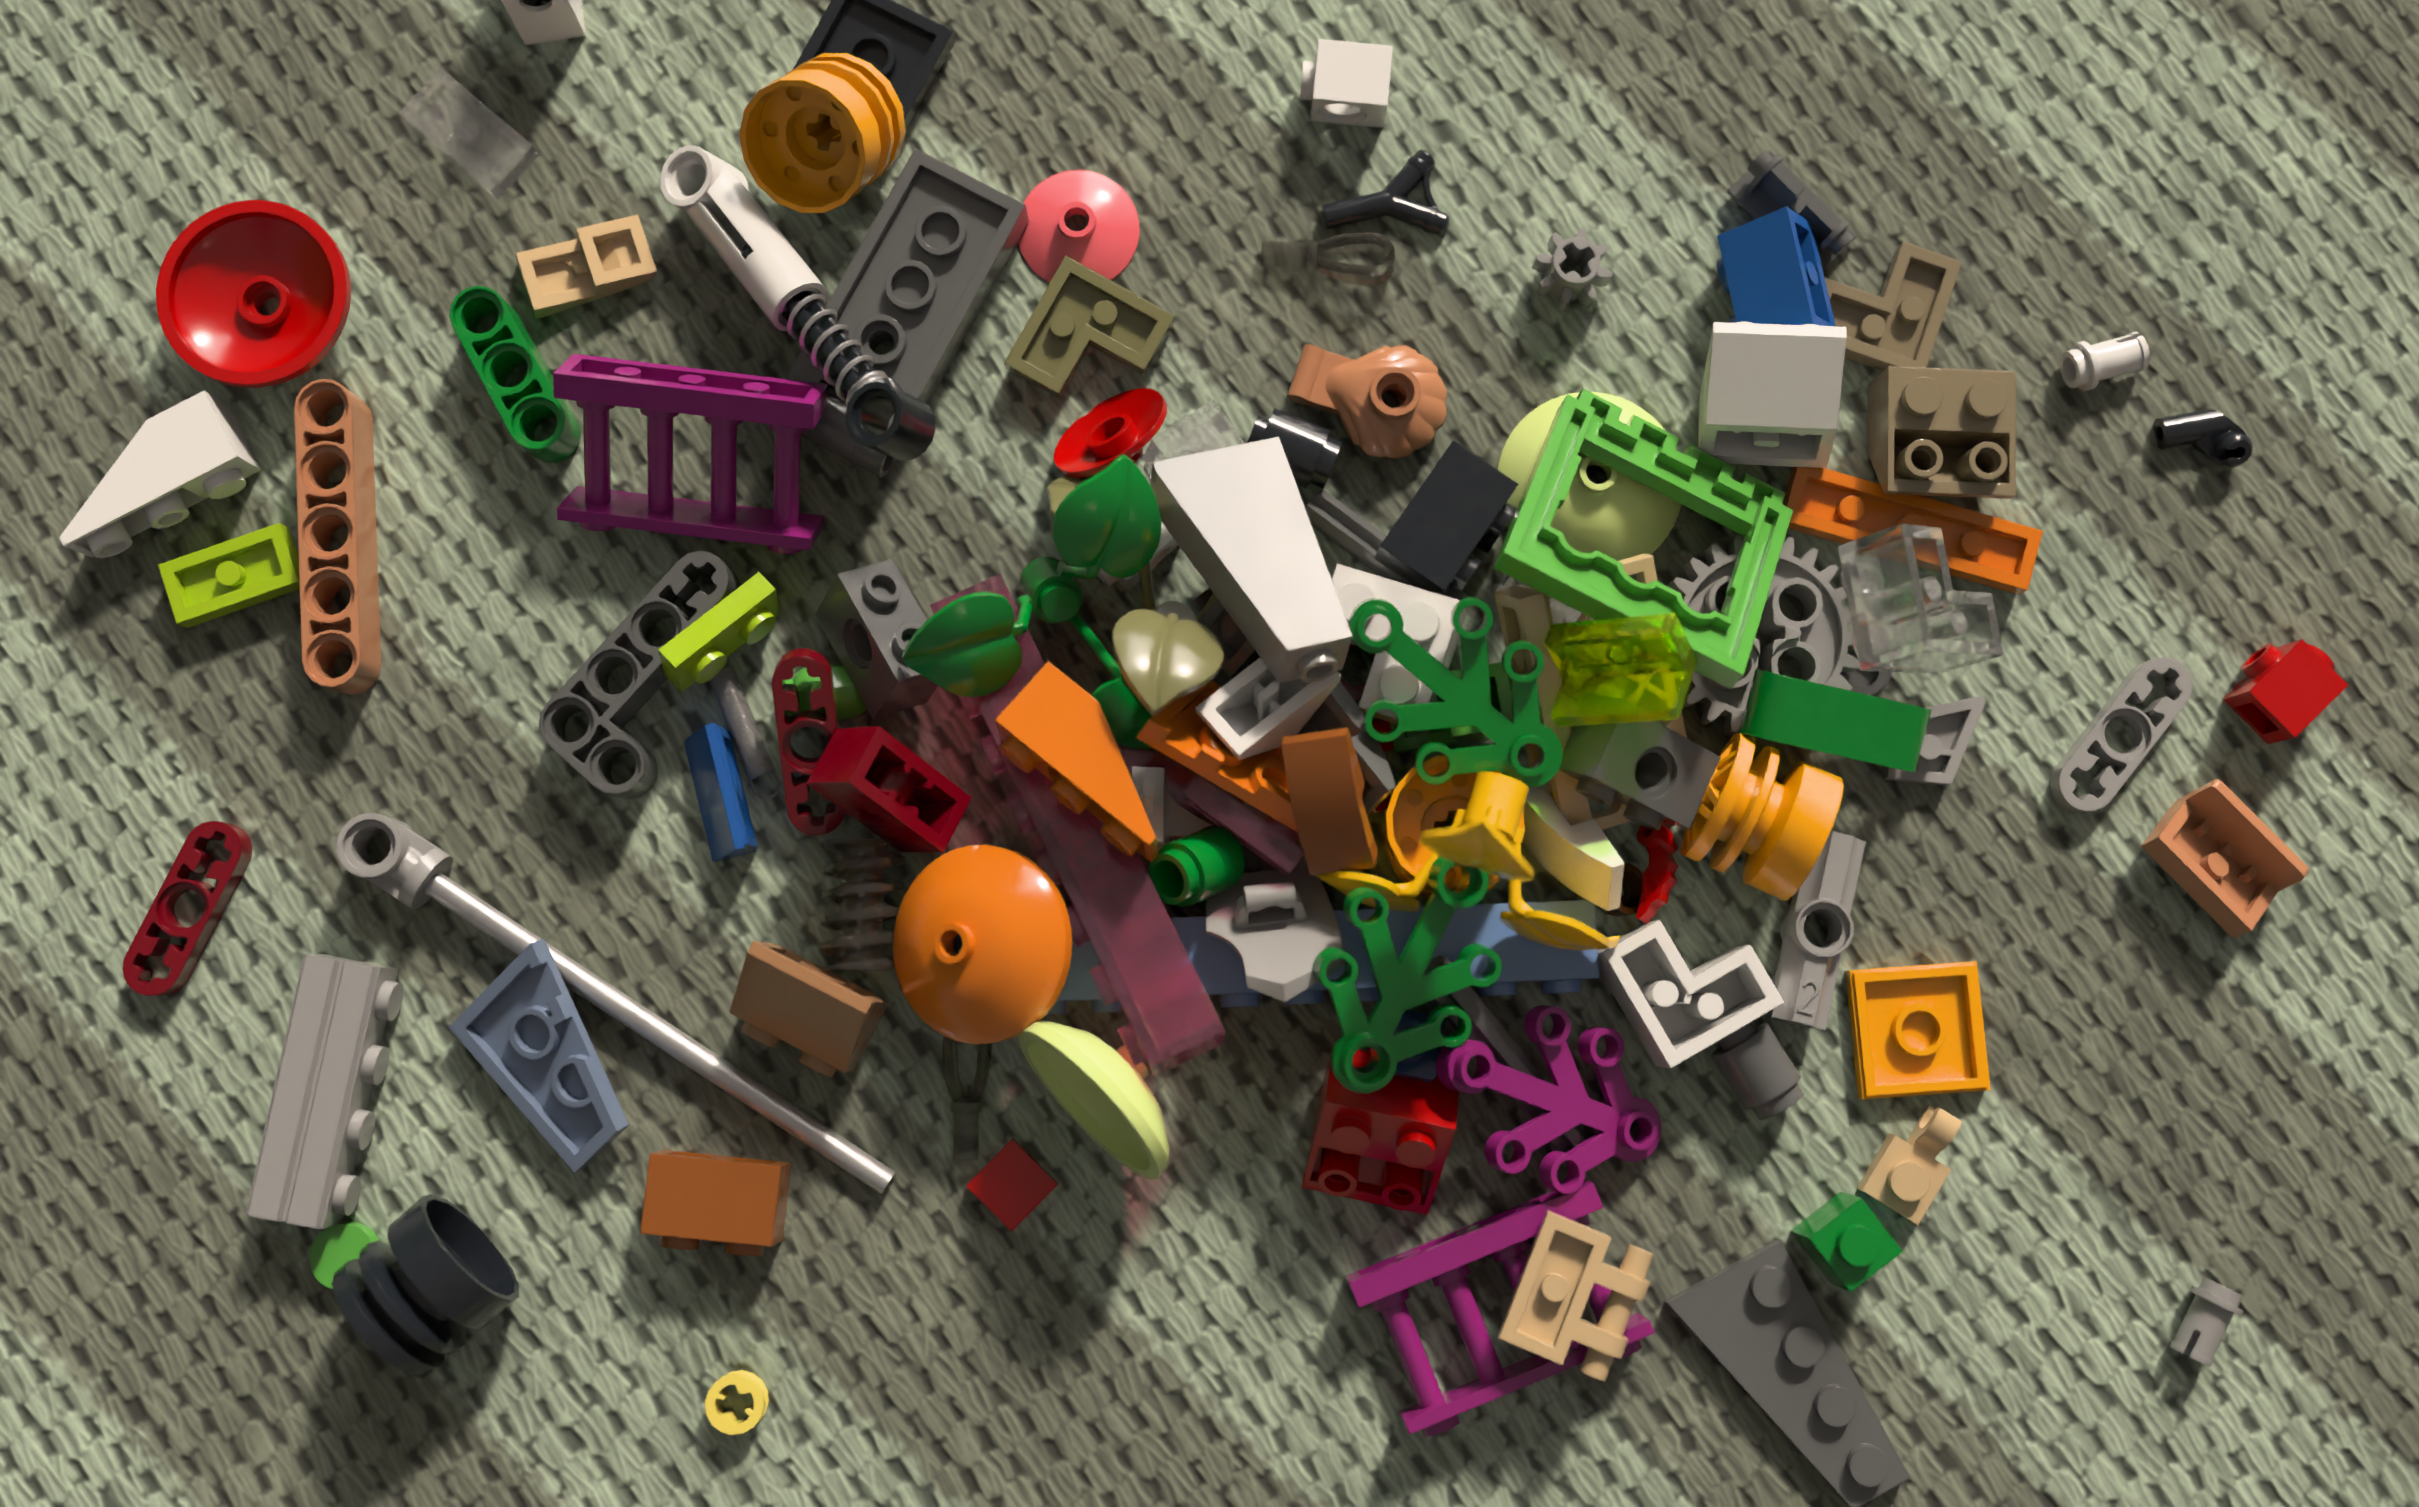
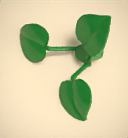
M1122 454L1103 471L1074 488L1058 506L1051 523V536L1054 546L1063 560L1060 561L1053 557H1040L1031 561L1024 568L1020 577V588L1024 595L1018 597L1016 601L1020 609L1015 623L1013 608L1008 599L1003 595L991 592H976L965 595L943 607L917 630L902 653V659L906 666L950 693L964 697L985 696L1004 687L1019 670L1022 662V650L1014 637L1020 636L1027 631L1031 612L1034 611L1041 620L1048 623H1061L1068 620L1113 677V679L1100 685L1092 696L1099 701L1116 743L1134 749H1154L1136 738L1153 715L1148 712L1127 684L1116 661L1079 614L1078 610L1082 602V593L1079 585L1073 578L1094 579L1100 568L1111 576L1128 578L1138 573L1148 564L1159 545L1161 516L1154 491L1136 464L1128 456Z

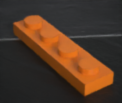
M1792 467L1782 504L1793 510L1788 529L2017 595L2028 591L2043 530L1920 495L1884 494L1881 485L1826 468Z

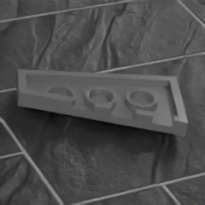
M1774 1240L1664 1301L1849 1507H1859L1910 1479L1907 1470L1781 1241Z

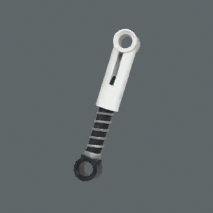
M687 145L674 151L664 163L660 176L661 191L665 199L688 214L773 325L781 331H787L794 339L799 340L801 350L805 354L811 355L812 364L817 369L823 370L824 379L830 385L836 386L837 396L841 400L846 401V428L851 438L862 446L902 461L916 459L926 452L933 441L936 430L935 416L930 406L921 399L904 392L893 378H889L884 371H875L873 369L874 358L871 355L861 354V342L859 340H850L848 337L849 327L843 324L838 325L836 322L837 312L834 309L825 308L828 299L827 289L749 193L748 182L744 174L734 166L699 146ZM894 415L892 424H891L890 427L888 428L889 421H890V419L892 418V416Z

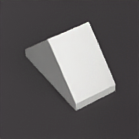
M1260 657L1196 707V713L1236 758L1241 760L1280 748L1284 736L1297 735L1341 681V674L1336 671L1330 677L1316 682H1304L1301 679L1279 683Z

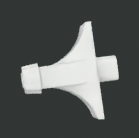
M1132 766V781L1156 836L1157 852L1162 846L1174 841V839L1177 840L1205 827L1213 826L1181 807L1172 798L1168 790L1164 768Z

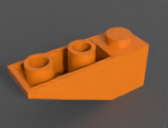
M1048 661L995 719L1000 738L1003 741L999 747L1001 752L1025 773L1029 774L1036 768L1054 783L1050 787V791L1069 810L1080 815L1086 809L1105 825L1101 829V833L1122 853L1131 857L1137 850L1152 862L1158 855L1156 836L1099 701Z

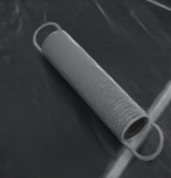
M734 667L722 668L709 681L713 689L712 691H714L715 697H717L716 700H718L717 702L725 718L724 720H726L729 732H731L732 740L735 743L736 749H738L737 752H739L738 754L745 767L744 769L747 772L746 775H748L754 794L760 799H772L780 791V780L777 776L774 777L777 781V790L771 796H761L756 791L752 779L769 771L774 772L775 768H773L774 765H772L773 763L768 751H766L765 742H763L762 736H760L758 725H756L755 719H753V713H751L745 698L746 696H744L745 693H743L741 684H739L738 676H736L737 673L733 670Z

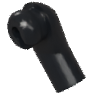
M2207 409L2157 418L2153 423L2159 449L2191 444L2211 461L2228 467L2240 466L2248 461L2252 455L2253 444L2243 429L2217 410Z

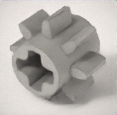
M1580 229L1576 237L1566 239L1565 241L1555 232L1551 235L1547 244L1551 255L1537 254L1532 264V269L1545 273V278L1541 281L1536 294L1541 296L1550 292L1559 299L1558 309L1562 312L1567 307L1569 301L1578 298L1584 306L1589 308L1597 297L1596 290L1592 285L1598 287L1607 286L1613 272L1600 267L1601 260L1608 247L1606 244L1596 247L1587 240L1585 229ZM1565 262L1569 268L1580 265L1584 270L1581 277L1576 271L1565 274L1561 270L1563 263Z

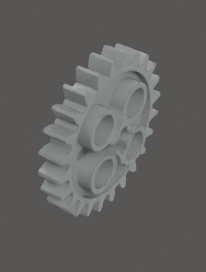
M1737 535L1729 541L1728 556L1716 543L1712 544L1704 551L1707 565L1693 557L1684 566L1685 572L1691 581L1676 577L1669 583L1668 587L1680 592L1683 601L1692 610L1701 614H1709L1714 610L1720 613L1715 603L1716 592L1719 590L1727 591L1739 550L1744 541L1743 537ZM1788 537L1784 540L1760 619L1761 634L1771 635L1772 642L1760 649L1759 639H1754L1744 675L1732 689L1672 659L1673 664L1676 665L1678 670L1675 673L1677 686L1685 684L1689 689V692L1681 702V707L1685 709L1698 701L1705 705L1701 724L1707 725L1721 715L1725 717L1724 734L1731 736L1737 733L1742 724L1755 669L1758 667V656L1759 670L1779 674L1777 666L1779 657L1781 655H1788L1799 662L1802 668V680L1850 691L1853 688L1840 673L1841 671L1843 673L1854 672L1862 667L1863 663L1847 654L1848 648H1853L1866 642V636L1848 631V624L1863 616L1862 610L1843 608L1841 602L1854 589L1852 586H1843L1837 589L1832 587L1830 581L1838 570L1835 564L1821 572L1813 568L1817 559V549L1812 548L1802 557L1797 558L1793 556L1794 538ZM1781 593L1792 594L1799 599L1804 611L1801 621H1793L1783 615L1779 607ZM1750 736L1751 738H1753V739H1755V740L1760 739V738H1758V737Z

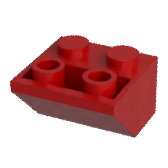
M1357 1050L1353 1056V1066L1355 1068L1366 1066L1371 1059L1372 1053ZM1329 1058L1301 1188L1324 1192L1332 1196L1347 1197L1388 1206L1396 1210L1428 1215L1456 1131L1459 1092L1446 1088L1439 1080L1438 1075H1436L1435 1079L1430 1083L1393 1076L1384 1087L1377 1091L1356 1093L1344 1087L1336 1079Z

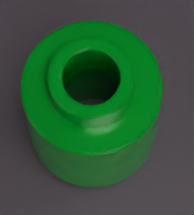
M1208 826L1162 846L1156 858L1150 862L1148 870L1149 881L1155 894L1165 903L1191 906L1235 886L1241 880L1244 873V855L1238 841L1229 831L1219 826Z

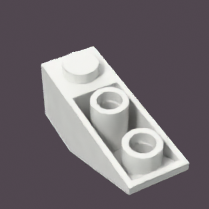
M202 391L147 419L59 537L63 546L89 557H111L127 550L133 542L130 537L150 527L160 529L180 523L189 516L188 508L208 497L211 499H222L241 491L246 486L245 478L260 471L261 468L229 405L208 392Z

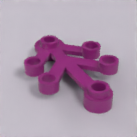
M1548 1005L1535 1006L1528 1012L1525 1019L1526 1034L1532 1042L1538 1045L1553 1084L1495 1062L1493 1053L1482 1042L1467 1039L1462 1045L1457 1047L1443 1046L1436 1059V1072L1439 1080L1446 1088L1466 1094H1476L1488 1088L1546 1110L1510 1132L1498 1131L1489 1137L1485 1145V1158L1488 1164L1496 1170L1511 1174L1521 1172L1527 1167L1531 1158V1152L1577 1125L1582 1124L1596 1129L1598 1132L1567 1153L1561 1151L1548 1153L1541 1161L1539 1167V1176L1546 1188L1570 1194L1582 1186L1585 1172L1610 1157L1615 1156L1620 1160L1628 1162L1641 1161L1652 1154L1659 1143L1661 1136L1660 1116L1656 1108L1648 1100L1632 1096L1619 1063L1624 1052V1042L1621 1035L1612 1028L1589 1027L1582 1033L1578 1042L1581 1058L1587 1064L1593 1065L1606 1104L1588 1097L1566 1043L1571 1030L1570 1018L1560 1007ZM1550 1015L1553 1021V1029L1546 1037L1542 1030V1023L1544 1018ZM1603 1036L1606 1041V1050L1599 1057L1596 1052V1044L1598 1039ZM1475 1056L1477 1068L1473 1078L1470 1079L1467 1074V1064ZM1637 1119L1638 1132L1632 1140L1630 1126ZM1511 1141L1514 1148L1513 1156L1505 1163L1502 1158V1150L1504 1145ZM1565 1161L1568 1168L1567 1176L1559 1183L1557 1169Z

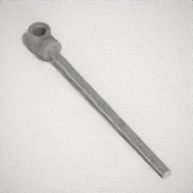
M363 813L351 818L342 827L337 837L336 846L340 863L350 873L366 878L411 909L416 910L432 898L517 955H520L530 943L541 940V938L448 878L446 875L452 867L453 857L414 832L406 823L377 813ZM385 831L391 841L390 851L382 862L374 864L368 855V845L376 834ZM547 943L566 987L880 1194L883 1193L895 1175V1171Z

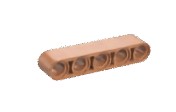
M319 379L310 382L301 389L296 397L294 407L302 663L304 671L315 683L342 694L356 695L367 691L375 684L381 669L373 419L370 408L354 393L334 380ZM344 403V413L341 419L334 425L326 427V417L329 411L336 405ZM345 464L346 475L342 483L329 489L328 478L332 470ZM347 525L349 532L345 544L338 550L331 551L330 539L334 531ZM349 587L351 593L349 604L340 613L333 614L332 601L334 596L342 588ZM350 649L353 656L352 665L347 673L341 677H336L334 672L335 660L344 650Z

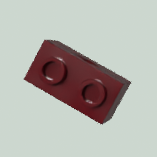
M880 726L836 729L806 783L899 852L944 853L972 799L966 792Z

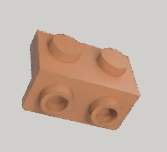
M2218 779L2178 799L2167 810L2141 846L2233 939L2252 931L2276 894L2302 881L2309 872L2308 866Z

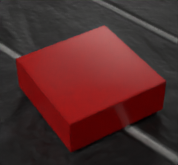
M1012 1138L966 1187L1012 1232L1059 1183Z

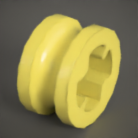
M744 1370L731 1371L717 1380L708 1390L705 1400L706 1416L711 1425L722 1433L729 1435L743 1434L759 1423L766 1414L769 1404L768 1390L763 1381L754 1373ZM735 1385L739 1394L751 1393L754 1405L751 1404L744 1411L750 1417L739 1420L735 1411H723L720 1400H724L730 1395L724 1389L725 1387Z

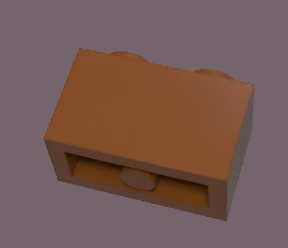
M672 1150L650 1153L640 1234L660 1236L659 1246L664 1248L695 1250L699 1249L700 1240L725 1242L724 1253L763 1256L765 1246L772 1247L783 1241L792 1162Z

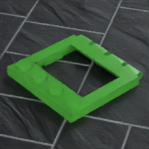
M1584 388L1581 389L1576 398L1567 394L1556 411L1493 568L1732 689L1744 675L1793 510L1782 505L1785 492L1747 472H1744L1738 481L1732 479L1735 466L1691 443L1685 447L1682 453L1675 450L1679 439L1677 436L1634 414L1630 417L1627 424L1619 421L1622 412L1621 407ZM1579 452L1745 536L1729 581L1721 613L1714 610L1709 614H1701L1692 610L1683 601L1680 592L1656 580L1651 583H1640L1632 579L1624 571L1621 562L1597 550L1591 553H1582L1573 549L1565 541L1563 533L1550 526L1556 509L1561 508L1570 490L1582 457L1578 456Z

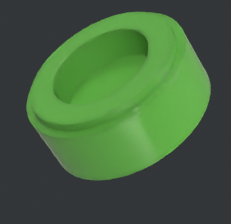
M345 1222L326 1228L316 1237L310 1249L309 1263L313 1275L322 1285L333 1289L334 1273L346 1262L359 1259L361 1249L368 1243L379 1241L377 1235L369 1227L357 1222Z

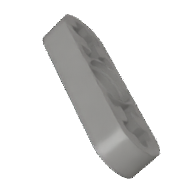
M2157 657L2136 665L2129 672L2054 768L2050 777V792L2055 802L2061 808L2072 813H2087L2099 810L2109 804L2189 701L2192 694V679L2184 665L2172 658ZM2164 674L2168 678L2164 689L2171 695L2170 698L2165 696L2150 702L2144 711L2125 703L2128 700L2131 705H2135L2145 700L2153 688L2152 684L2146 679L2147 676L2152 678ZM2149 717H2152L2154 719L2153 723L2151 722ZM2113 718L2126 721L2134 731V744L2127 753L2114 751L2105 740V728ZM2089 747H2090V749H2091V751L2093 752L2094 755L2089 754V753L2087 752V750L2089 749ZM2098 759L2116 766L2115 771L2110 766L2099 768L2090 779L2089 785L2096 791L2094 795L2087 794L2076 797L2072 793L2077 783L2070 777L2071 773L2079 774L2090 770Z

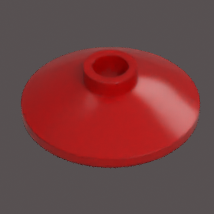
M1139 388L1122 392L1097 404L1089 413L1077 419L1060 438L1054 451L1055 465L1063 475L1080 478L1098 474L1122 454L1128 456L1134 463L1137 462L1143 454V447L1153 438L1165 420L1167 414L1166 401L1154 389Z

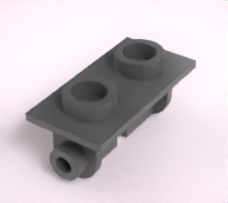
M1763 151L1748 166V171L1726 193L1754 220L1787 206L1810 221L1813 225L1822 269H1824L1857 238V235L1848 227L1850 223L1847 220L1842 221L1782 163L1783 158L1779 154L1775 156L1771 151Z

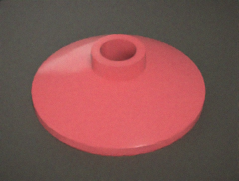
M1073 170L1055 174L1038 184L1023 203L1026 205L1029 223L1018 245L1028 266L1039 277L1049 283L1065 256L1112 280L1127 267L1135 254L1140 232L1136 208L1123 188L1104 175L1084 170ZM1073 215H1083L1088 219L1087 227L1081 231H1072L1065 225L1068 218Z

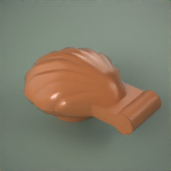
M1306 344L1303 346L1287 398L1295 403L1337 414L1351 442L1354 445H1359L1366 455L1376 458H1404L1410 456L1413 451L1430 444L1436 431L1443 426L1447 415L1445 404L1447 388L1438 375V368L1430 359L1422 354H1418L1415 349L1406 345L1394 346L1392 348L1384 346L1354 360L1326 351L1318 346ZM1387 390L1392 391L1398 396L1399 407H1388L1384 404L1381 395Z

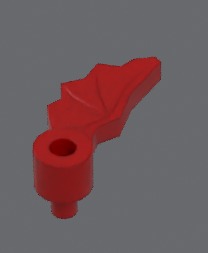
M1663 825L1659 831L1640 826L1637 832V841L1645 846L1649 854V865L1642 874V894L1636 915L1637 919L1646 924L1655 916L1658 908L1668 903L1669 892L1678 882L1675 877L1678 864L1672 856L1676 853L1678 845L1672 841V831Z

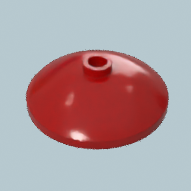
M245 200L222 205L210 210L189 224L175 239L166 253L156 286V306L160 325L176 353L187 364L205 376L223 384L244 388H262L285 383L304 374L318 364L340 337L346 324L351 302V282L348 267L341 250L329 233L305 213L285 204L265 200ZM277 297L279 299L278 309L271 315H263L262 307L265 301Z

